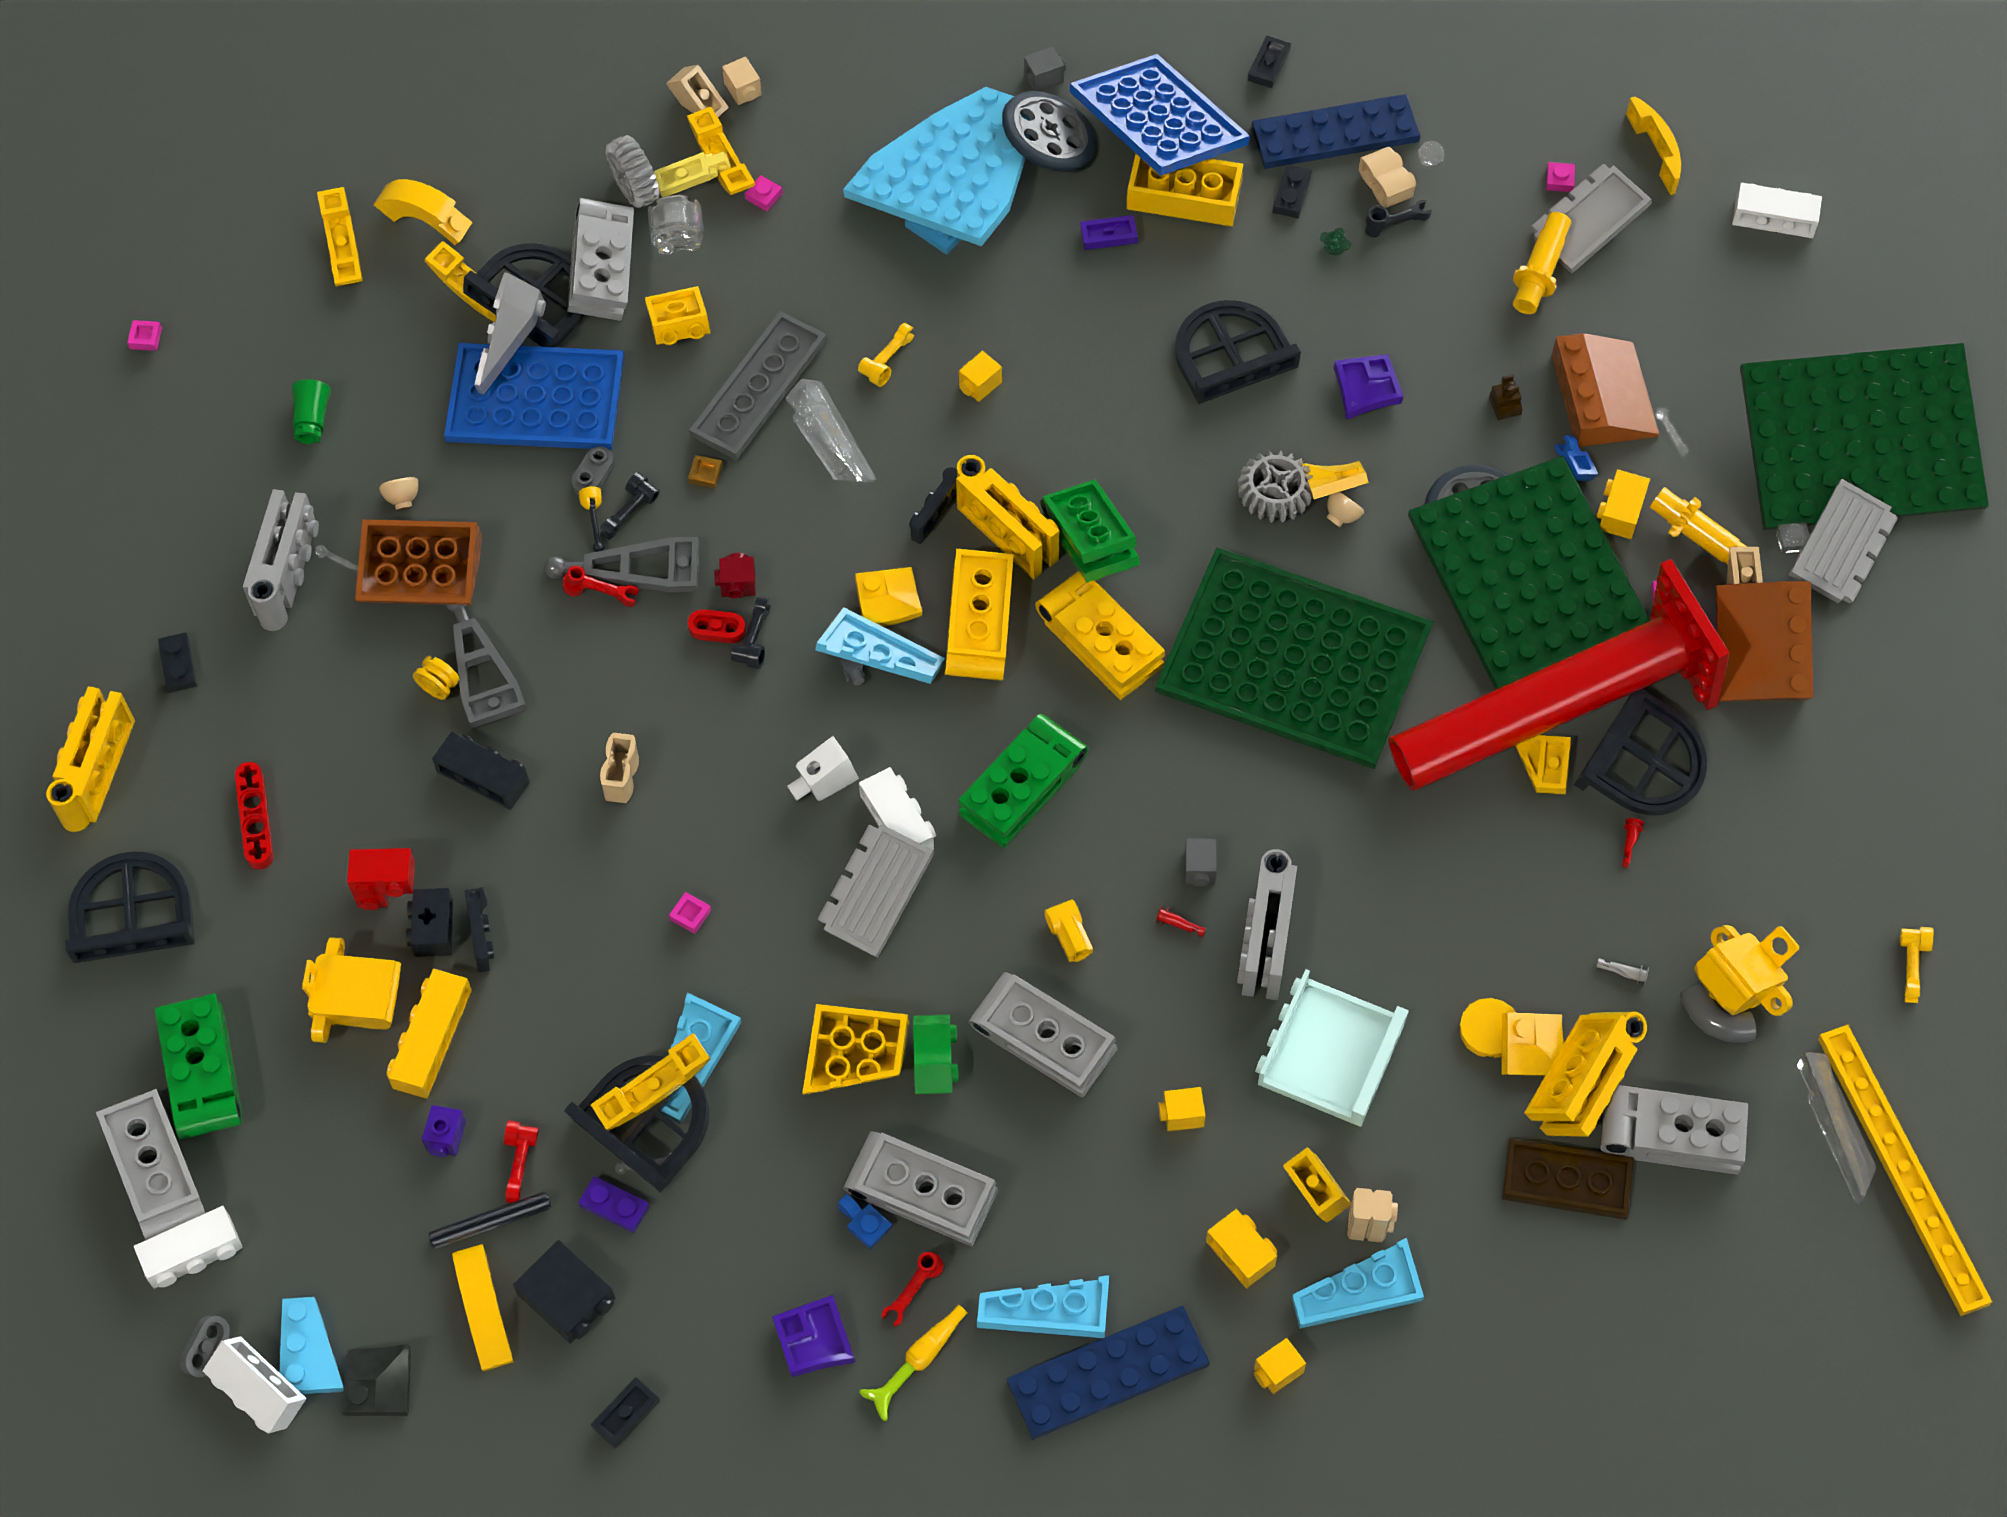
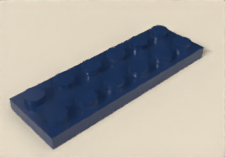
M1407 94L1252 121V131L1264 169L1382 149L1388 146L1393 147L1416 143L1420 140V133Z
M1182 1305L1007 1378V1384L1032 1440L1206 1368L1210 1362Z

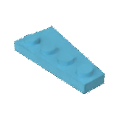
M846 608L841 610L818 640L815 649L819 652L929 684L939 673L945 661V658Z
M687 992L684 1002L685 1006L682 1016L679 1018L677 1033L671 1048L692 1033L696 1035L711 1058L695 1074L704 1087L738 1030L741 1018ZM684 1086L677 1091L660 1111L667 1118L680 1125L692 1107L690 1097Z
M1407 1238L1397 1242L1396 1245L1386 1250H1381L1371 1255L1370 1258L1356 1265L1353 1264L1332 1277H1327L1293 1294L1291 1299L1299 1328H1305L1421 1302L1424 1299L1409 1244Z
M1109 1275L1100 1276L1098 1280L1083 1282V1279L1069 1281V1284L1051 1286L1050 1283L1038 1285L1036 1289L1022 1290L1021 1288L980 1293L977 1328L1105 1338Z

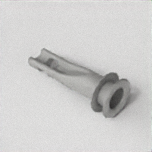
M1601 958L1598 959L1596 966L1597 968L1616 972L1626 978L1637 980V985L1639 981L1644 982L1643 986H1645L1649 967L1647 970H1643L1642 965L1639 969L1612 961L1606 963Z

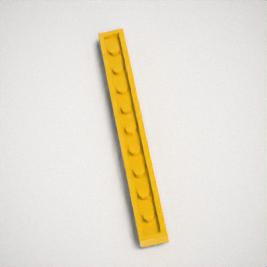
M1849 1025L1820 1034L1818 1041L1960 1316L1990 1306L1992 1300Z

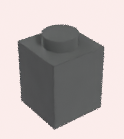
M1053 46L1024 57V74L1034 91H1041L1064 82L1066 63L1062 55L1058 56Z
M1186 838L1185 884H1193L1199 887L1215 884L1216 839Z

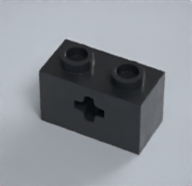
M449 888L413 889L412 901L407 903L408 918L412 919L411 928L406 930L407 946L412 947L415 957L452 955L454 901Z

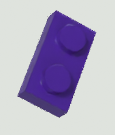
M1134 215L1080 222L1084 250L1138 243Z
M593 1176L578 1202L579 1207L632 1233H635L649 1209L648 1202Z

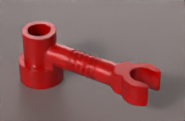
M580 566L570 567L568 573L564 576L562 584L564 592L569 596H579L584 592L585 588L616 597L617 600L627 607H633L635 600L626 597V594L638 595L639 589L633 585L616 586L585 576V571Z
M509 1120L506 1124L504 1145L514 1146L516 1149L505 1197L506 1202L513 1203L520 1199L529 1146H536L539 1128L522 1126L521 1122Z
M925 1252L919 1256L917 1271L897 1300L892 1305L884 1308L881 1315L882 1319H886L890 1312L896 1311L898 1318L893 1326L896 1328L902 1324L904 1320L903 1314L924 1281L927 1278H938L943 1273L944 1261L938 1254ZM933 1259V1265L925 1268L926 1261Z

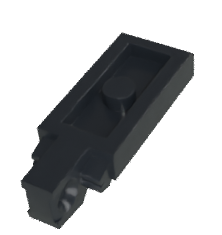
M483 887L465 890L477 971H490L489 959H494L492 941H486L485 933L490 932L488 915H482V911L487 906V898Z

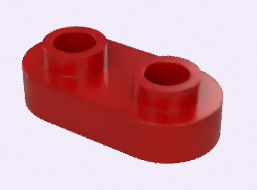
M701 609L694 611L688 618L689 633L698 640L736 643L744 637L746 632L744 619L736 613ZM700 626H707L704 630L698 629ZM729 629H735V630H736L735 632H732V633H728V632H727V630H729Z

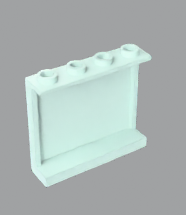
M1306 969L1302 979L1296 977L1290 994L1294 997L1291 1004L1285 1003L1278 1020L1282 1021L1279 1031L1273 1029L1269 1037L1267 1046L1271 1047L1267 1057L1262 1055L1257 1064L1255 1072L1259 1073L1258 1085L1361 1127L1404 1028L1409 1010L1397 1006L1393 1013L1309 979L1310 971Z

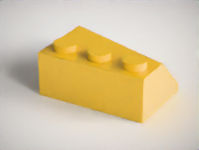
M816 1004L802 1094L805 1095L900 1076L906 1055L910 1027L908 1015Z

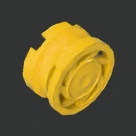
M426 656L422 662V668H417L412 677L425 692L437 699L444 700L450 694V688L458 684L459 676L444 661L436 657L430 660L432 657Z

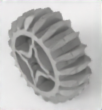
M628 135L620 136L607 144L606 160L609 163L612 176L615 178L621 192L629 200V203L633 204L636 208H640L658 199L659 184L652 170L653 167L645 156L644 150L640 148L635 139Z
M1269 450L1266 457L1258 453L1256 460L1249 459L1247 467H1243L1241 476L1238 479L1239 498H1242L1243 507H1249L1250 515L1258 512L1260 520L1266 516L1269 517L1271 523L1275 518H1279L1283 523L1286 520V516L1294 520L1297 513L1303 514L1305 507L1311 503L1312 494L1307 480L1313 478V475L1307 474L1310 472L1309 466H1303L1302 458L1294 461L1292 453L1285 457L1281 450L1278 455H1273ZM1263 477L1264 481L1260 483V486L1255 487L1254 483ZM1297 486V492L1292 496H1289L1288 492H1290L1293 487Z

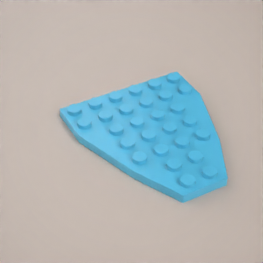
M984 87L934 113L871 155L843 189L844 197L982 246L1009 213L1026 159L1011 145L1002 126L1003 109L1005 104L1014 96ZM1021 114L1025 120L1031 121L1030 117ZM1024 134L1025 137H1026L1027 139H1029V135H1028V134Z

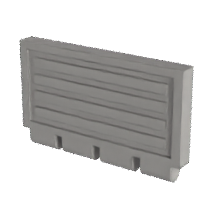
M1605 164L1599 166L1588 176L1593 184L1586 179L1583 180L1568 194L1573 201L1564 197L1549 210V213L1560 212L1571 219L1566 242L1558 259V262L1571 274L1652 204V199L1614 165L1610 169ZM1546 214L1531 226L1532 231L1535 233V241L1544 227L1548 217Z
M1841 479L1788 575L1798 581H1811L1812 589L1836 603L1842 600L1847 603H1853L1862 586L1859 582L1865 581L1874 564L1872 559L1878 557L1887 540L1885 536H1889L1898 517L1889 512L1892 508L1891 506Z
M883 824L878 829L868 825L859 844L867 848L866 852L856 848L845 867L847 872L853 874L852 878L841 875L830 895L839 901L838 904L835 905L827 901L817 919L826 924L824 927L826 932L876 958L879 957L935 854L932 849Z

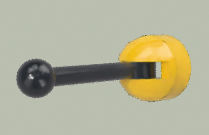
M586 487L579 491V500L583 508L590 510L595 541L593 550L595 552L603 551L604 545L600 542L596 509L602 503L601 489L598 487Z

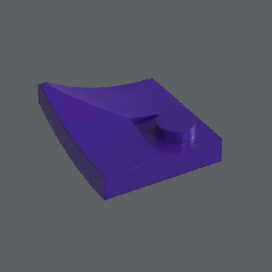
M1388 354L1335 361L1333 368L1339 384L1346 419H1351L1378 408L1402 404L1404 396Z
M833 1295L772 1316L792 1378L823 1368L856 1362Z

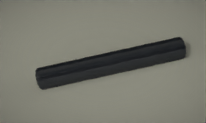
M541 1192L429 1232L431 1246L433 1249H439L549 1210L551 1203L548 1194Z

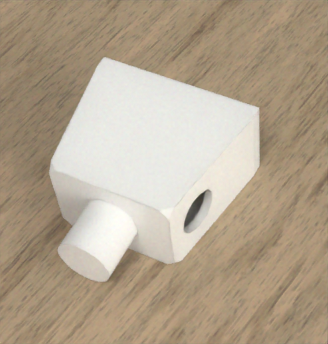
M832 736L796 764L801 777L787 787L796 800L812 792L817 801H821L857 781L859 777L848 756L834 736Z

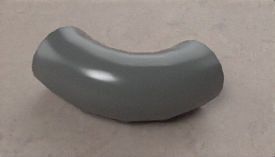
M1704 985L1692 986L1680 993L1682 1005L1691 1022L1706 1035L1728 1043H1750L1756 1040V1024L1751 1012L1731 1015L1716 1004L1715 1000L1709 996V991Z

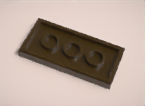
M1509 1138L1501 1200L1627 1220L1629 1216L1634 1158Z

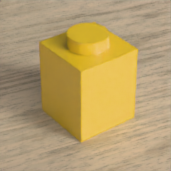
M981 351L959 370L960 389L965 395L972 396L978 402L1002 383V366L984 351Z
M1201 1087L1164 1091L1163 1102L1158 1103L1160 1121H1166L1167 1131L1204 1127L1206 1115Z
M1286 1338L1256 1359L1254 1376L1261 1387L1264 1389L1268 1387L1275 1394L1304 1373L1306 1362Z

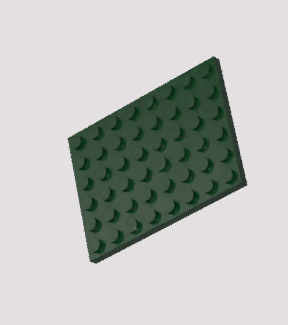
M1964 343L1741 364L1740 372L1763 530L1815 525L1841 479L1891 506L1892 508L1889 512L1897 517L1978 510L1989 507Z
M1563 456L1416 507L1408 512V517L1495 690L1650 621Z
M1216 547L1156 683L1155 692L1375 769L1431 631L1433 621Z

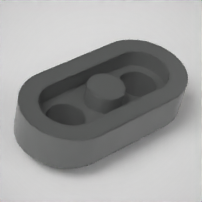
M594 447L587 452L571 479L573 491L576 495L579 496V491L586 487H598L601 489L614 468L613 454L608 448ZM584 478H589L586 482L581 481Z
M205 1316L197 1323L180 1356L181 1370L187 1376H206L203 1369L221 1341L228 1340L230 1335L229 1324L224 1318L220 1316ZM209 1326L212 1329V1334L210 1337L207 1336V1329ZM194 1355L197 1357V1363L195 1366L192 1365V1358Z

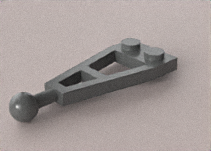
M669 537L584 554V560L581 562H565L562 558L555 556L546 561L544 570L548 577L560 579L568 573L570 567L580 566L584 569L585 576L609 584L633 585L637 588L663 592H698L699 538ZM669 551L668 579L630 574L631 558ZM620 560V572L594 569V565Z
M445 604L449 611L455 613L458 623L453 624L458 676L460 679V695L471 729L526 711V704L517 680L476 618H468L465 610L467 605ZM473 632L483 648L465 654L463 635ZM491 660L506 682V685L470 696L467 668Z

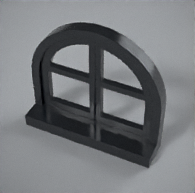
M535 243L514 245L495 254L477 273L470 270L464 276L463 293L496 315L497 308L493 306L498 288L489 282L505 268L522 281L539 289L541 294L567 311L568 303L546 287L561 271L570 278L571 257L563 251L548 245ZM535 259L546 261L553 265L535 281L513 266L512 263ZM568 312L554 327L538 317L536 325L527 337L541 347H557L580 323L584 315Z
M1236 300L1212 302L1193 311L1181 324L1175 343L1177 365L1198 404L1299 367L1301 354L1296 343L1290 345L1281 327L1270 314L1255 305ZM1234 316L1244 318L1255 323L1259 328L1230 338L1219 317ZM1209 321L1220 342L1190 353L1189 344L1193 334L1201 325ZM1265 333L1275 351L1244 362L1234 344ZM1224 348L1233 367L1202 378L1193 359Z
M1640 689L1628 697L1574 785L1582 791L1590 785L1632 812L1644 815L1668 814L1685 806L1700 790L1707 772L1706 750L1700 735L1684 716L1645 690ZM1644 711L1672 729L1656 756L1628 738ZM1676 734L1684 742L1689 754L1690 771L1688 776L1661 759ZM1621 748L1649 765L1633 793L1605 775ZM1654 770H1657L1682 787L1676 793L1663 798L1639 796Z
M134 851L110 856L91 867L78 881L71 894L68 907L70 940L65 941L66 952L73 963L195 944L192 900L189 887L180 871L163 857L152 853ZM133 869L149 870L160 875L169 883L172 890L135 896ZM122 871L123 898L87 904L94 889L104 879ZM175 898L176 923L137 929L136 904ZM124 906L126 931L86 936V912Z
M649 1055L627 1060L613 1068L601 1079L579 1106L571 1102L564 1112L661 1193L697 1151L708 1128L709 1102L706 1092L697 1077L694 1075L682 1085L688 1092L692 1105V1117L687 1133L660 1112L681 1087L643 1112L624 1135L615 1128L609 1131L606 1130L591 1106L592 1103L615 1087L622 1088L626 1085V1081L641 1075L665 1058L663 1056ZM655 1117L683 1138L661 1165L657 1164L633 1144Z

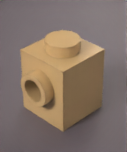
M747 57L722 66L724 84L738 105L753 101L757 97L762 96L760 78Z

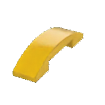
M1635 96L1631 97L1626 116L1636 134L1648 133L1663 161L1659 176L1669 194L1673 195L1676 193L1681 174V157L1676 139L1666 122L1653 108Z
M708 107L687 115L690 127L702 152L705 155L712 154L713 156L724 151L729 159L731 168L720 172L717 176L723 188L730 195L755 186V182L745 164L740 163L724 135L722 124L713 108Z
M340 187L319 191L317 195L329 247L335 286L362 282L360 260L345 189Z
M442 241L425 258V262L455 294L476 311L495 322V314L463 293L464 276L470 270H473L463 263V256Z
M694 1033L669 1049L668 1056L621 1089L615 1087L591 1104L606 1130L609 1131L650 1109L685 1084L708 1063L711 1058Z
M483 1244L452 1253L465 1311L482 1371L513 1363Z

